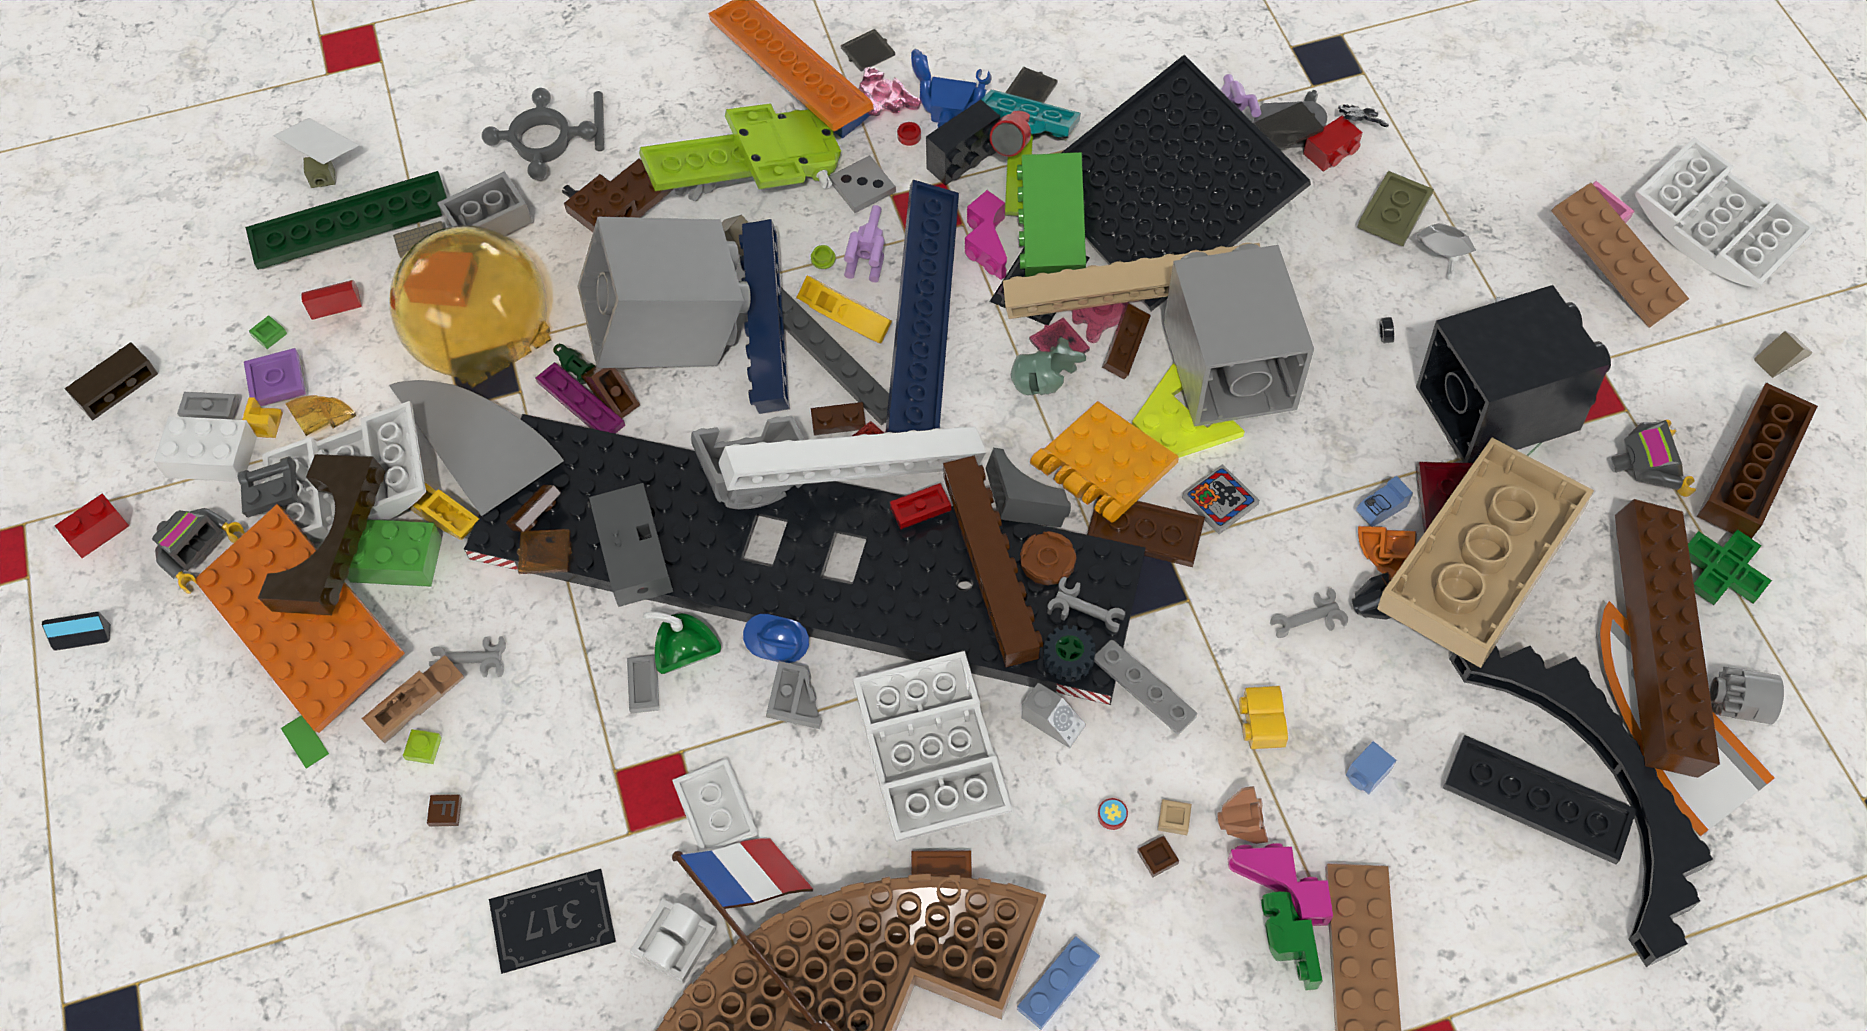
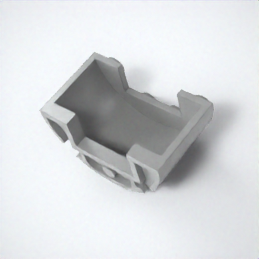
M793 416L768 419L760 437H746L729 442L721 441L716 443L720 432L718 427L701 428L692 431L691 444L717 500L724 502L726 507L751 509L768 505L786 497L785 491L794 486L784 485L727 491L718 463L725 446L804 440ZM795 484V486H796L797 488H799L800 486L803 485V484Z

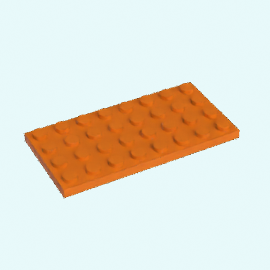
M276 504L195 579L197 585L310 727L320 733L403 656L405 652L345 581L332 616L272 612L258 599L268 573L289 570L304 562L317 550L287 512Z

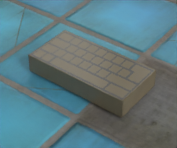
M442 221L393 235L400 258L411 256L414 247L434 249L449 244Z

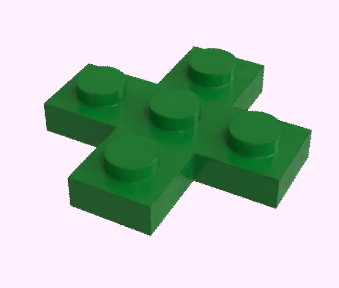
M1738 529L1723 547L1698 531L1688 543L1690 561L1704 570L1694 582L1695 593L1712 605H1715L1729 587L1754 604L1772 582L1771 579L1748 564L1762 545Z

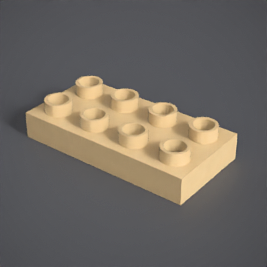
M1491 438L1382 593L1377 609L1481 668L1586 509L1594 490Z

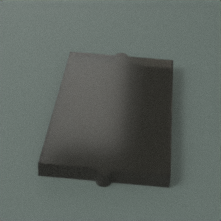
M1302 101L1254 122L1280 150L1324 131V127L1315 118V113H1311Z

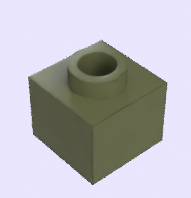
M311 157L303 158L304 174L311 188L336 185L335 169L331 161L322 164Z

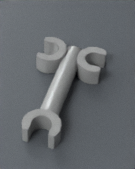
M1061 578L1059 592L1056 598L1049 602L1047 614L1051 615L1053 609L1058 607L1063 610L1061 620H1065L1069 614V607L1105 621V625L1110 631L1118 632L1120 624L1113 622L1111 619L1116 617L1123 620L1125 612L1122 609L1113 608L1108 611L1076 598L1080 592V583L1077 582L1073 589L1065 588L1067 578Z
M1332 588L1328 589L1326 593L1329 598L1328 600L1322 599L1318 592L1315 593L1313 602L1318 608L1288 618L1282 614L1274 615L1270 621L1271 626L1281 624L1284 627L1277 630V638L1286 637L1291 628L1327 617L1325 625L1329 631H1332L1335 627L1332 619H1338L1343 627L1346 626L1348 616L1339 609L1338 604L1335 602V591Z
M499 636V642L494 647H490L491 642L489 638L484 637L482 644L485 652L446 653L441 647H433L430 650L433 656H441V659L445 655L453 664L481 663L480 672L483 677H487V672L491 667H496L498 677H502L504 672L500 663L501 654L506 649L503 636ZM429 661V666L431 667L437 661Z

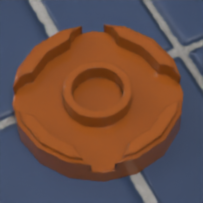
M1048 531L1037 536L1035 534L1029 537L1023 544L1020 553L1021 568L1026 576L1036 583L1044 585L1058 584L1061 578H1068L1073 572L1076 563V553L1070 540L1059 533Z

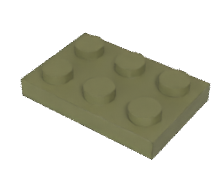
M1388 171L1359 220L1357 228L1404 246L1428 204L1434 189Z

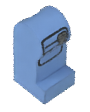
M1395 476L1388 481L1386 486L1365 498L1358 505L1356 511L1373 527L1406 508L1413 492L1398 476Z

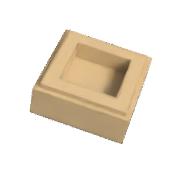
M1162 799L1158 831L1187 835L1192 804Z

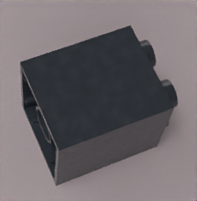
M1554 285L1436 320L1416 388L1463 463H1474L1491 438L1518 450L1580 431L1591 406L1595 403L1600 385L1611 367L1610 354L1602 342H1593L1582 326V316L1578 307L1573 302L1566 303Z

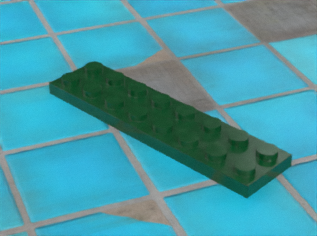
M438 171L247 226L245 228L254 264L257 270L441 216L442 213L437 202L446 199L447 196Z

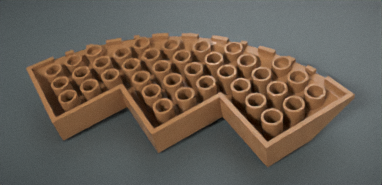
M918 874L893 879L885 877L880 881L866 884L861 882L841 887L839 891L807 899L799 903L800 906L771 917L762 923L758 929L747 935V937L817 1022L820 1020H825V1022L833 1020L841 1031H856L855 1026L860 1027L862 1023H866L867 1030L865 1031H896L915 985L1002 1020L1030 946L1046 894L1010 883L1001 884L991 882L990 879L960 877V875L945 877ZM739 938L737 943L727 952L721 953L708 964L697 980L683 991L684 994L673 1007H670L656 1031H810L812 1025Z

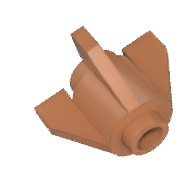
M1254 786L1241 788L1222 805V812H1218V822L1220 829L1226 830L1228 835L1254 844L1268 842L1262 814V799H1257Z

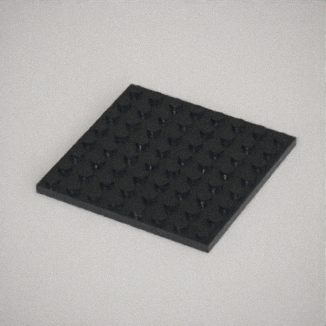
M1185 54L1061 152H1082L1085 239L1108 265L1114 262H1132L1140 258H1159L1166 254H1186L1193 250H1213L1220 246L1233 247L1311 185L1310 179ZM1168 296L1141 301L1150 311H1153L1167 300Z

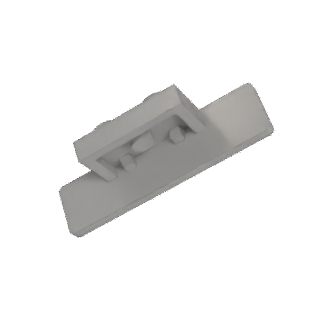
M1110 640L1095 654L1094 662L1176 734H1180L1197 717L1195 710L1115 641Z

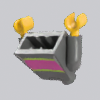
M1666 419L1661 422L1640 423L1624 439L1626 453L1611 457L1615 472L1632 468L1635 479L1638 482L1644 481L1645 483L1675 489L1681 496H1690L1696 491L1695 488L1689 487L1695 480L1692 476H1687L1684 479L1681 478L1683 476V467L1673 440L1676 430L1669 429L1672 424L1671 421Z
M207 508L190 512L176 511L168 521H162L158 524L157 532L152 537V540L158 545L155 548L156 562L173 579H178V585L184 592L191 594L186 588V584L189 581L196 583V579L191 574H184L183 571H188L223 533L222 530L226 531L232 543L238 540V537L233 534L234 532H241L242 534L245 532L240 523L232 522L228 524L227 519Z

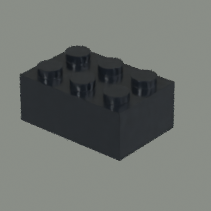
M980 99L927 135V170L946 186L953 180L959 179L969 169L976 167L989 155L995 154L996 151L990 142V132L993 126L1000 120V115Z

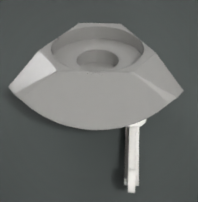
M1437 223L1430 225L1416 235V238L1432 251L1443 256H1449V280L1455 277V261H1458L1462 255L1476 251L1469 236L1456 227Z

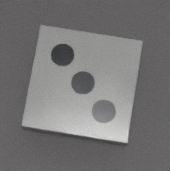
M870 155L829 176L832 186L854 213L896 192V186Z

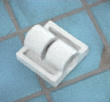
M662 898L631 948L630 953L684 983L716 931V928L702 920L690 908L680 903L673 904Z

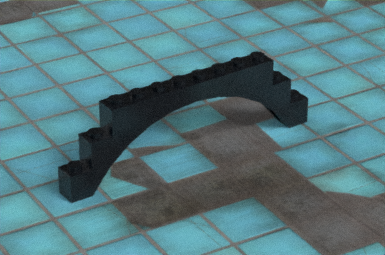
M1531 645L1502 658L1497 646H1495L1481 668L1453 652L1449 660L1464 683L1503 691L1543 709L1565 723L1591 746L1612 772L1630 806L1637 809L1634 819L1641 839L1644 865L1641 905L1628 940L1645 967L1678 953L1688 943L1685 940L1682 928L1674 923L1672 919L1690 911L1701 901L1695 886L1687 881L1685 877L1705 868L1713 858L1710 855L1707 844L1700 840L1693 830L1690 819L1685 814H1682L1676 805L1671 791L1665 788L1657 777L1656 769L1645 766V759L1640 752L1639 744L1634 738L1630 737L1623 726L1620 716L1613 712L1607 703L1603 691L1596 687L1590 678V673L1586 666L1581 664L1575 656L1546 669L1542 657L1535 653Z

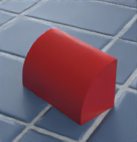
M354 280L302 292L301 294L302 303L311 320L362 307L358 287Z

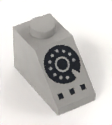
M1037 683L1022 704L1021 718L1068 748H1071L1086 726L1084 721L1063 697L1040 683Z

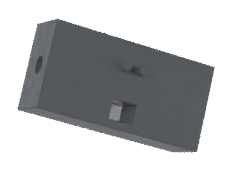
M640 483L589 497L612 591L618 607L673 592L644 484Z

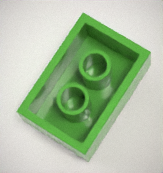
M367 520L366 529L360 538L358 550L353 557L347 578L350 583L431 587L442 537L434 523Z

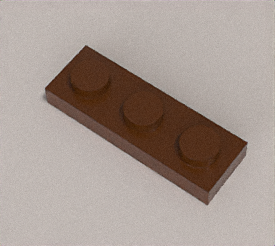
M1130 303L1124 308L1102 368L1122 379L1129 375L1151 317L1150 314Z

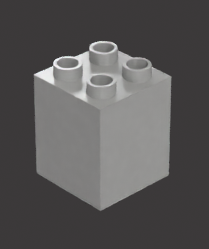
M597 217L577 286L597 368L718 366L727 345H734L736 341V319L739 313H746L750 306L749 285L746 281H738L736 275L739 258L737 245L734 241L726 240L720 219Z
M1244 244L1235 248L1232 252L1207 255L1204 252H1192L1180 260L1173 261L1164 327L1193 425L1201 426L1297 410L1314 352V346L1279 245L1259 247L1256 244Z

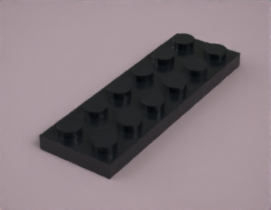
M1466 735L1461 740L1443 789L1613 864H1617L1621 859L1637 811L1636 808Z

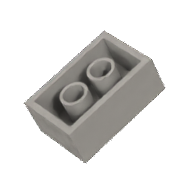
M505 171L437 202L445 223L463 251L471 252L532 223L526 202Z

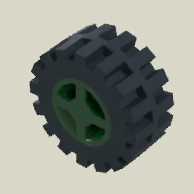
M1065 625L1062 630L1056 628L1053 634L1050 633L1047 636L1043 649L1044 665L1046 668H1049V673L1051 675L1055 673L1056 678L1059 680L1062 677H1066V681H1071L1072 677L1075 680H1079L1081 675L1085 677L1089 669L1091 670L1093 667L1095 643H1092L1093 638L1091 635L1086 636V630L1083 628L1081 631H1078V626L1073 625L1072 629H1068V625Z

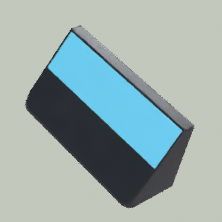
M100 612L42 621V627L54 651L107 643L110 640L111 624Z

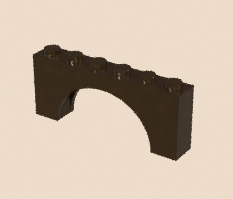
M314 455L306 478L319 492L333 495L335 502L334 520L327 537L308 559L289 570L267 574L258 599L272 612L332 616L334 608L339 601L344 581L348 577L353 557L357 553L360 538L366 529L367 520L375 504L379 487L384 480L385 470L373 456Z

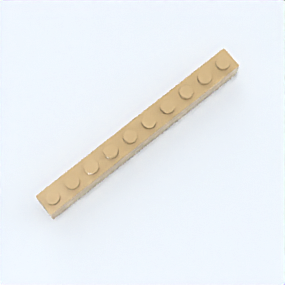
M1220 246L1207 251L1193 250L1186 254H1166L1159 258H1140L1132 262H1114L1111 265H1091L1077 270L1064 269L1057 273H1038L1030 277H1012L1009 280H1003L1008 318L1014 319L1166 297L1169 293L1173 261L1180 260L1192 252H1204L1207 255L1232 252L1239 246Z

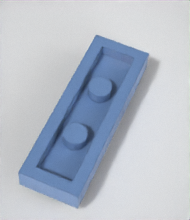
M1075 936L1017 1006V1010L1042 1030L1097 963L1100 955Z

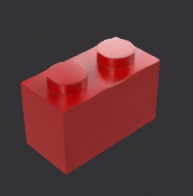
M1342 115L1307 138L1303 155L1324 172L1331 166H1337L1349 154L1353 155L1358 151L1363 132Z
M103 493L54 525L81 558H84L129 527L128 523Z

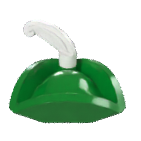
M645 612L643 614L645 619L653 618L663 621L655 641V664L657 671L661 674H666L705 660L721 651V644L714 633L703 622L691 615L684 613L667 615L658 612Z

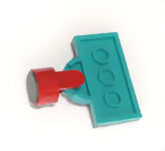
M992 89L981 99L1000 115V120L993 126L990 132V142L996 152L1008 157L1019 154L1030 141L1031 134L1041 133L1045 130L1051 132L1056 137H1068L1079 123L1081 116L1080 112Z

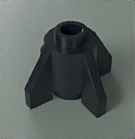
M1389 572L1370 578L1355 592L1352 604L1358 615L1362 614L1364 618L1385 620L1392 618L1377 609L1382 593L1391 581Z

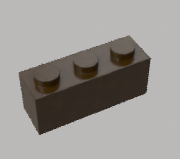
M130 342L64 389L93 421L158 375L150 361Z

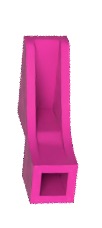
M986 190L967 206V223L974 230L965 237V254L970 260L976 261L983 266L989 274L995 275L1002 280L1007 274L1005 267L1007 256L995 229L1005 219V202Z
M1273 843L1266 845L1265 848L1240 845L1235 847V849H1231L1228 857V866L1231 871L1276 892L1291 893L1299 920H1312V926H1327L1333 918L1328 880L1318 881L1316 877H1307L1297 882L1292 846L1283 847L1282 844Z

